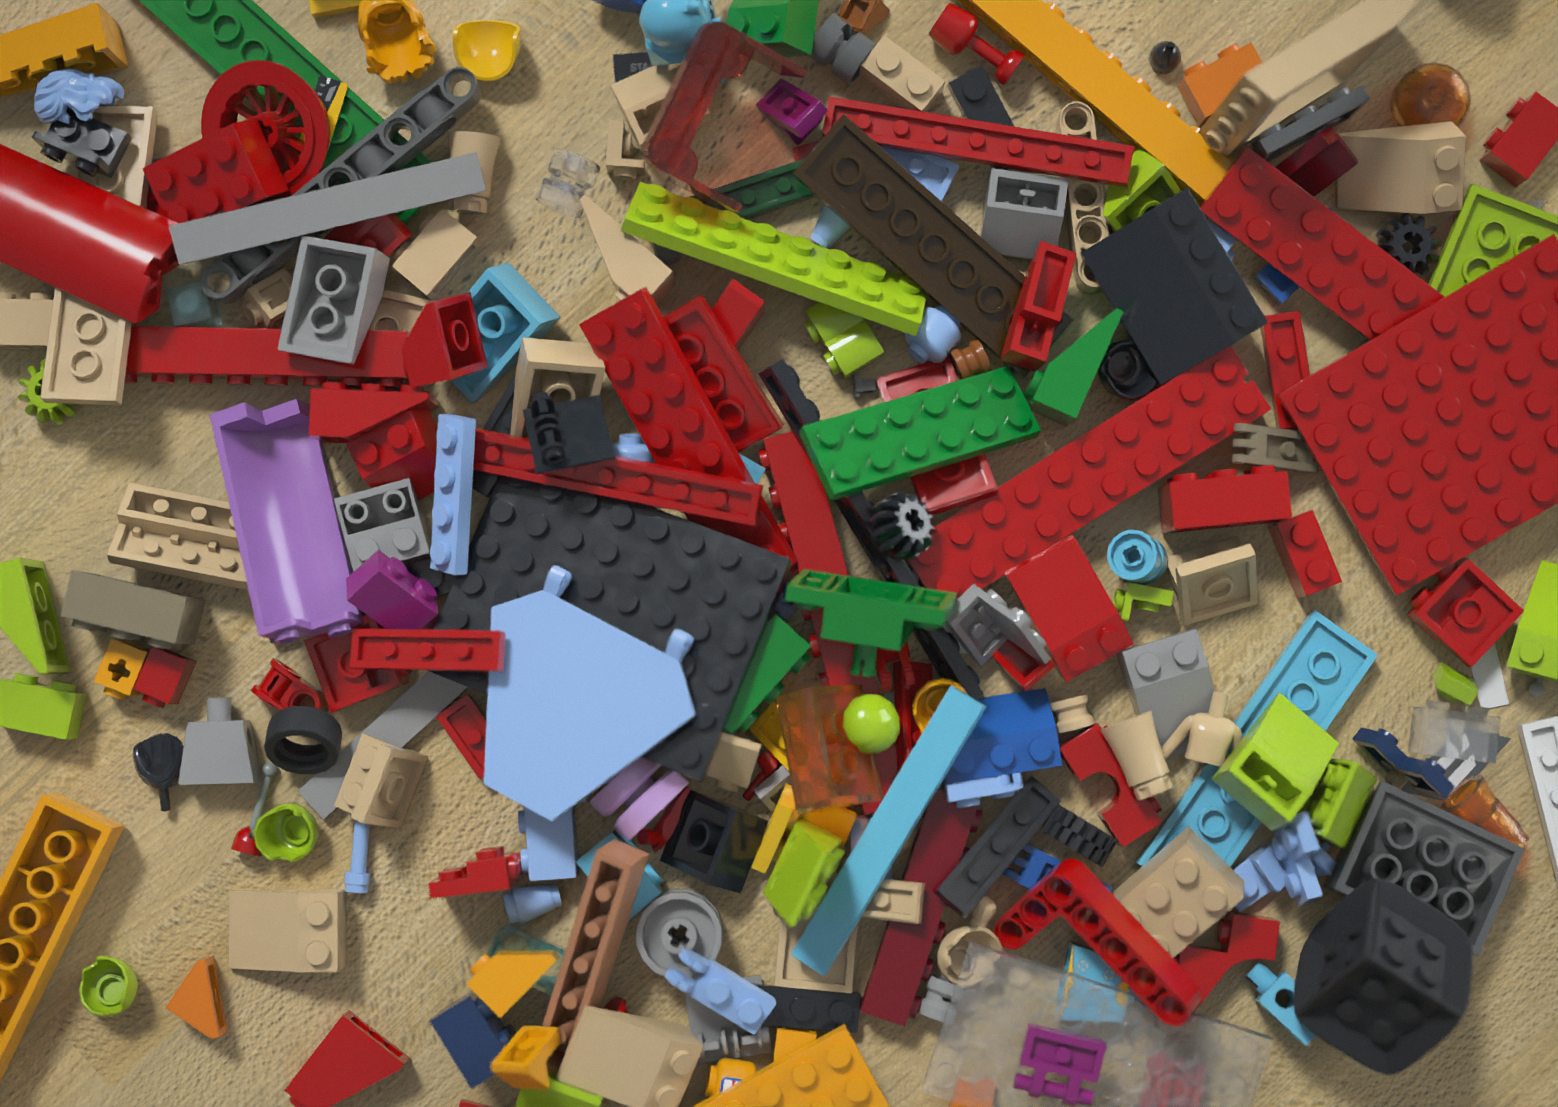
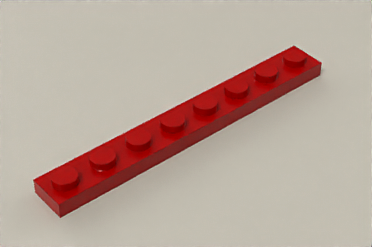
M830 96L828 99V112L825 114L822 129L823 137L844 114L883 148L1127 188L1134 146Z
M479 428L475 429L473 470L755 526L758 521L763 485L615 455L613 460L536 474L529 438Z

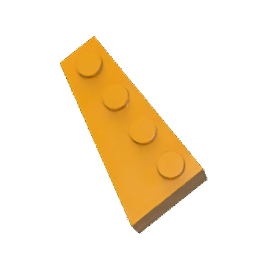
M94 3L1 34L0 98L35 90L43 77L56 70L69 68L82 71L85 74L94 73L99 75L128 68L119 24L98 3Z

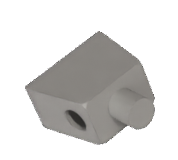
M231 697L207 698V721L188 722L179 785L260 782L261 771L250 720H231Z

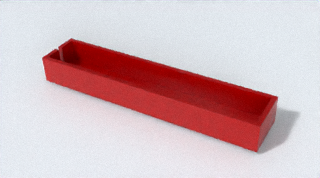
M1229 346L1183 372L997 487L998 495L973 502L934 526L937 532L931 537L933 545L919 553V556L910 560L906 559L905 562L917 573L921 587L957 593V601L972 584L980 589L986 587L1005 575L1006 571L1054 545L1233 434L1234 423L1249 424L1270 411L1271 408L1253 380L1246 384L1242 377L1247 375L1248 371L1233 347Z

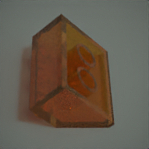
M862 684L808 687L775 697L797 814L821 812L883 800L875 753H860L858 746H855L849 740L843 728L844 711L853 699L864 695Z

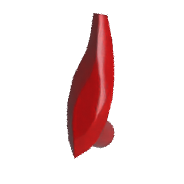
M685 786L674 797L653 830L641 829L638 832L637 841L639 844L651 845L655 853L666 844L678 824L682 806L691 790L690 787Z

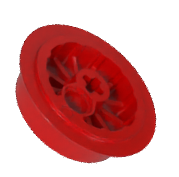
M253 60L243 62L231 67L219 76L210 88L203 105L201 117L202 138L232 123H237L238 114L248 120L257 118L289 191L266 202L291 197L319 174L328 152L330 122L322 100L313 88L298 74L283 65L270 61ZM258 86H264L265 101L257 89ZM278 92L283 93L280 102H278ZM246 96L252 103L256 112L243 104V100ZM293 102L296 110L288 114V111ZM302 117L304 126H295L293 122ZM269 127L272 128V132H273V133H271V134L269 133V130H268ZM294 133H303L305 142L296 137ZM293 147L301 151L299 157L297 156ZM284 158L291 168L286 172L284 169Z

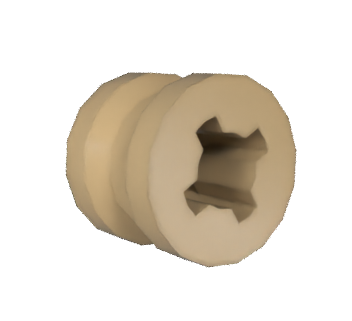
M1087 694L1050 703L1051 710L1056 713L1058 719L1056 724L1057 733L1068 732L1095 724L1093 716L1088 714L1086 708L1089 702Z

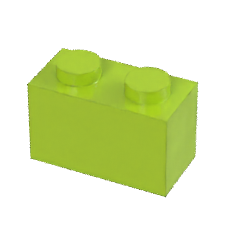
M15 673L14 679H0V727L65 740L78 739L87 693L75 691L76 684L53 680L52 686L37 684L39 677L23 673Z

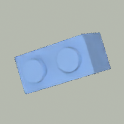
M525 806L524 810H519L520 834L526 833L527 849H521L522 872H529V881L567 879L579 876V865L576 863L578 860L575 806L554 821H550Z

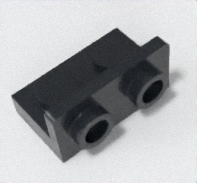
M68 108L66 112L71 116L69 124L57 120L51 123L46 134L38 131L34 132L32 139L42 147L40 151L42 155L57 163H62L64 159L73 162V166L77 170L91 177H95L99 173L112 178L132 140V137L127 132L93 118L88 121H82L73 110Z

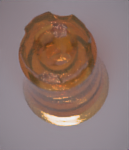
M1480 774L1471 776L1451 791L1441 805L1440 809L1525 848L1526 843L1530 839L1529 835L1521 828V824L1505 808Z

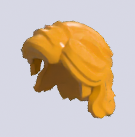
M362 0L359 6L358 32L367 51L366 61L368 66L366 69L369 74L380 75L386 84H391L392 82L397 84L399 80L402 83L409 81L410 73L414 79H418L422 76V72L425 73L428 66L434 64L433 55L436 51V46L429 38V33L425 29L426 25L422 13L412 0Z

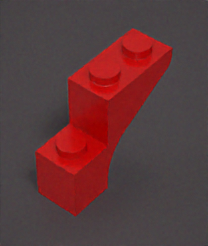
M1228 911L1225 919H1220L1217 929V942L1222 943L1221 949L1189 944L1174 957V960L1192 977L1201 990V1000L1184 1024L1188 1022L1230 967L1250 959L1275 961L1280 921L1270 917Z

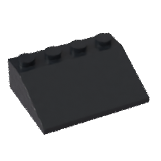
M1188 188L1080 253L1113 310L1117 308L1124 311L1120 321L1159 386L1268 323Z

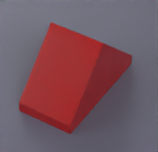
M1009 639L991 656L1020 691H1028L1056 666L1051 659L1045 665Z

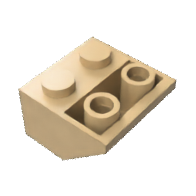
M685 63L652 66L611 85L642 155L712 124L710 111L693 75Z

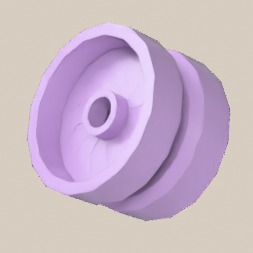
M639 757L606 782L607 785L589 803L603 817L610 816L624 803L628 809L615 821L614 829L628 842L689 783L681 773L670 769L655 782L651 776L662 765Z

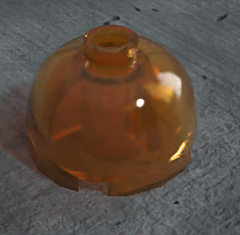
M1431 62L1416 66L1400 78L1392 91L1390 107L1391 111H1394L1398 127L1452 121L1459 128L1469 113L1472 97L1469 84L1461 72L1449 64Z

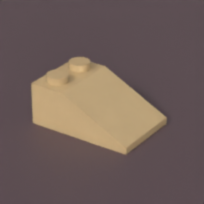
M1452 121L1338 133L1357 158L1358 164L1336 180L1335 206L1337 209L1417 214L1462 209L1466 136Z
M584 194L580 202L617 291L614 294L618 298L617 302L647 287L656 305H658L676 285L673 271L636 238L621 232L622 226Z
M522 337L515 376L510 435L529 438L523 409L531 408L530 402L533 400V395L537 392H546L548 396L553 398L554 403L600 395L605 365L603 360L597 358L589 343Z
M345 889L229 890L230 969L282 972H338L346 967Z
M585 1006L556 1078L561 1082L629 1107H678L704 1046L684 1024Z

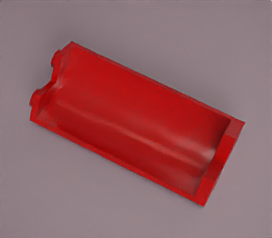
M0 144V262L135 324H138L159 310L163 275L179 266L169 226L179 223Z

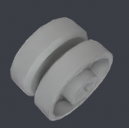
M689 888L670 889L661 893L645 907L636 928L637 948L643 961L655 973L665 976L671 967L681 971L690 978L698 975L699 972L684 964L680 959L679 954L682 949L689 948L707 960L711 958L715 961L723 940V920L716 905L704 894ZM679 925L685 926L687 928L686 937L683 939L675 937L673 933L674 927L678 929Z

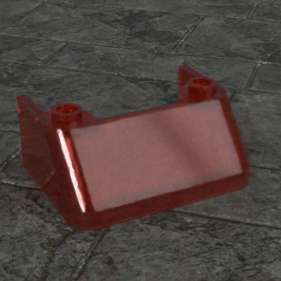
M710 21L703 24L696 32L643 142L642 152L646 162L668 181L716 207L740 212L743 205L693 179L698 168L697 156L689 147L722 78L732 79L739 77L744 73L751 59L782 76L805 78L808 71L729 24Z

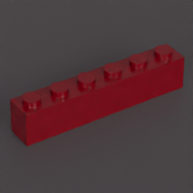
M938 788L925 809L901 881L925 883L922 923L887 921L860 1002V1012L904 1027L908 1017L915 1019L921 1002V996L916 995L920 980L927 982L931 973L934 959L928 958L932 944H940L946 922L940 920L944 907H949L934 892L970 850V848L965 847L969 832H977L983 813L977 810L978 805L957 807L956 801H947L945 790Z

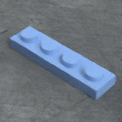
M439 414L436 434L437 451L436 469L434 472L435 487L432 510L430 568L453 575L467 574L476 419L454 414Z

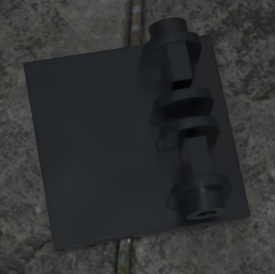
M537 392L533 395V400L530 402L531 408L523 409L536 474L615 459L600 395L554 403L553 398L548 396L546 392Z

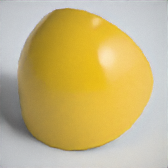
M474 20L455 26L453 30L455 58L460 67L471 71L477 80L494 81L508 74L513 67L521 47V29L518 25L500 20Z

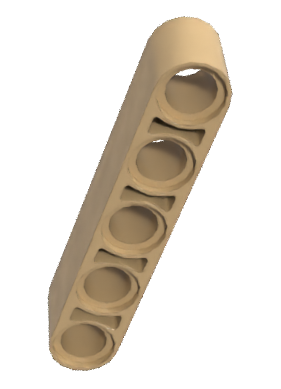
M1078 101L1064 106L1056 121V133L1097 140L1092 109L1087 104ZM1070 115L1080 117L1084 123V128L1081 130L1070 129L1066 125L1065 118ZM1067 178L1069 180L1065 211L1070 251L1077 253L1073 266L1074 280L1080 290L1086 293H1096L1101 288L1097 282H1092L1085 277L1084 267L1087 265L1080 253L1109 236L1107 220L1102 215L1105 205L1103 185L1101 183ZM1078 190L1088 191L1093 197V204L1089 206L1078 204L1074 193ZM1084 227L1094 229L1098 235V241L1093 244L1083 242L1079 236V230Z

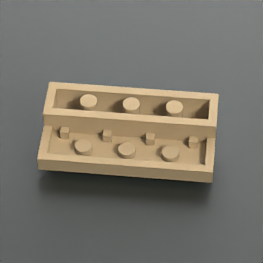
M128 484L117 513L119 524L107 553L109 563L248 590L229 502L140 484Z

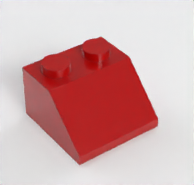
M471 292L425 303L401 348L403 370L408 377L410 387L452 380L488 368Z
M429 409L408 410L346 444L361 478L371 488L410 478L419 500L434 493L437 451L436 434L438 427Z

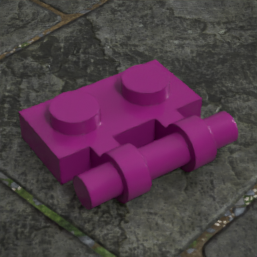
M1028 1023L1019 1064L1033 1068L1031 1076L1015 1073L1013 1088L1027 1091V1096L1040 1098L1041 1095L1061 1099L1062 1104L1075 1107L1076 1103L1091 1106L1094 1091L1080 1088L1082 1080L1098 1083L1107 1048L1106 1041ZM1051 1072L1068 1076L1066 1084L1046 1080V1073Z

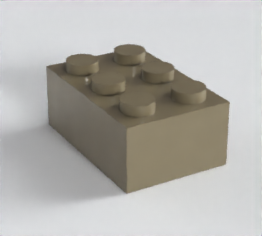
M72 570L60 616L73 619L72 627L106 632L108 627L111 628L109 635L132 641L133 639L144 641L146 636L149 637L148 645L169 650H181L182 644L195 645L206 600L95 573Z

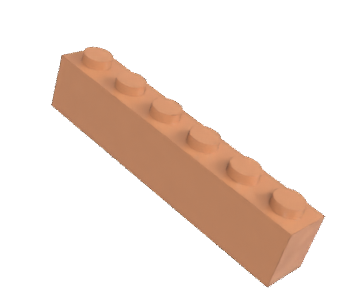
M616 839L596 850L543 1021V1027H559L561 1043L546 1060L547 1071L555 1076L558 1073L584 1007L601 1008L649 857V853Z

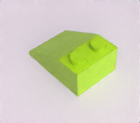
M19 557L0 562V628L40 674L71 673L44 561Z
M1541 560L1516 631L1507 667L1512 672L1558 684V564Z

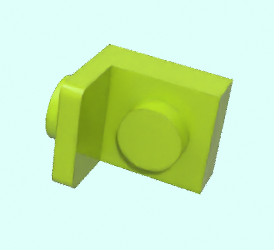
M1126 582L1122 584V590H1115L1112 602L1122 621L1128 622L1132 601H1137V609L1159 613L1160 606L1171 607L1174 591Z

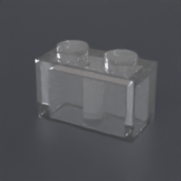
M1426 700V707H1413L1408 753L1496 764L1501 717L1489 716V708L1465 705L1464 712L1450 711V703Z

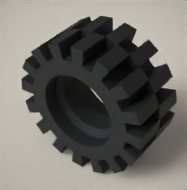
M1059 804L1056 805L1041 830L1100 867H1103L1118 842L1114 837Z

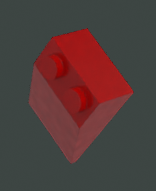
M1073 535L1068 536L1005 572L1025 614L1032 622L1033 630L1047 643L1044 650L1056 665L1054 669L1066 683L1134 645L1116 607Z

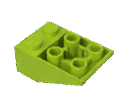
M1279 692L1215 773L1212 780L1273 831L1291 822L1314 791L1339 743Z
M1331 758L1314 791L1297 813L1307 811L1316 838L1326 841L1335 847L1346 849L1378 778L1359 763Z
M802 817L795 823L763 891L764 896L786 923L792 927L801 918L808 920L816 907H819L828 889L825 882L836 871L845 853L844 850L839 848L843 840L842 837Z

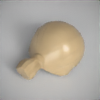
M984 895L974 907L970 924L956 928L948 933L941 941L938 949L937 961L942 974L953 984L964 988L973 986L994 975L997 959L1003 954L999 939L987 928L988 921L996 911L995 902L988 896Z

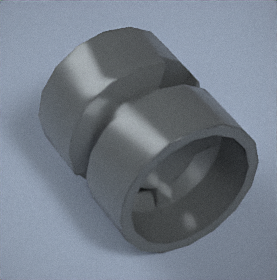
M833 13L815 34L812 55L810 57L822 66L832 65V73L848 85H851L859 77L860 66L876 46V43L861 32L853 34L852 26Z

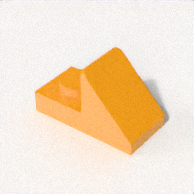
M522 1026L491 1063L492 1072L514 1088L548 1090L550 1084L546 1060L561 1043L559 1027Z

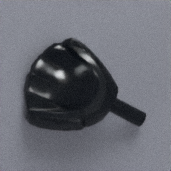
M168 733L153 735L137 743L133 748V761L136 772L143 782L150 787L158 789L161 811L171 810L168 788L174 786L179 779L184 745L177 736Z

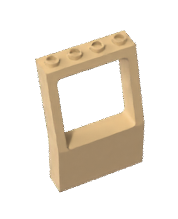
M1418 0L1362 1L1244 74L1198 132L1204 137L1205 142L1210 148L1222 152L1227 157L1260 137L1259 134L1275 124H1281L1340 87Z

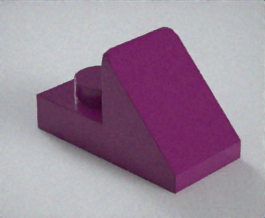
M782 78L755 104L759 111L797 145L821 123L822 117L828 112L820 100Z

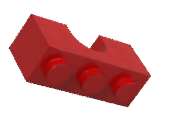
M1095 723L1059 744L1060 754L1075 780L1082 781L1097 772H1104L1110 776L1115 786L1114 797L1097 814L1111 836L1118 840L1117 845L1125 847L1162 823L1157 815L1162 809L1154 796L1139 801L1136 799L1133 786L1129 787L1112 748L1100 731L1108 726L1106 725L1101 728L1099 723Z

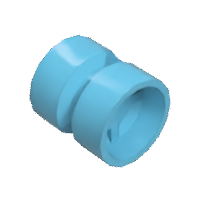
M1127 530L1121 532L1113 538L1108 546L1107 559L1109 567L1116 575L1132 583L1140 585L1154 583L1162 577L1167 569L1168 556L1165 547L1160 541L1142 531Z

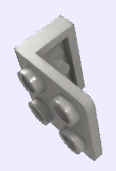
M972 584L956 601L955 609L945 624L971 659L980 666L1007 639L1044 665L1050 660V657L1044 650L1047 643L1036 631L1029 628L1032 623L1029 617L1017 607H1014L1012 610L1008 609L1006 602L993 590L990 589L986 593Z

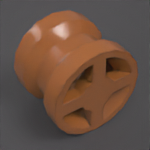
M977 338L970 341L968 347L964 349L954 348L950 351L949 356L960 380L992 371L988 356Z

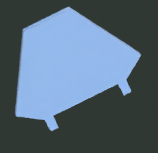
M559 566L551 568L543 590L491 608V631L506 632L504 671L489 672L484 770L485 785L550 821L556 820L696 716L680 662L690 649L693 637L682 630L676 629L670 637L665 653L569 604L559 597L569 585L572 574Z

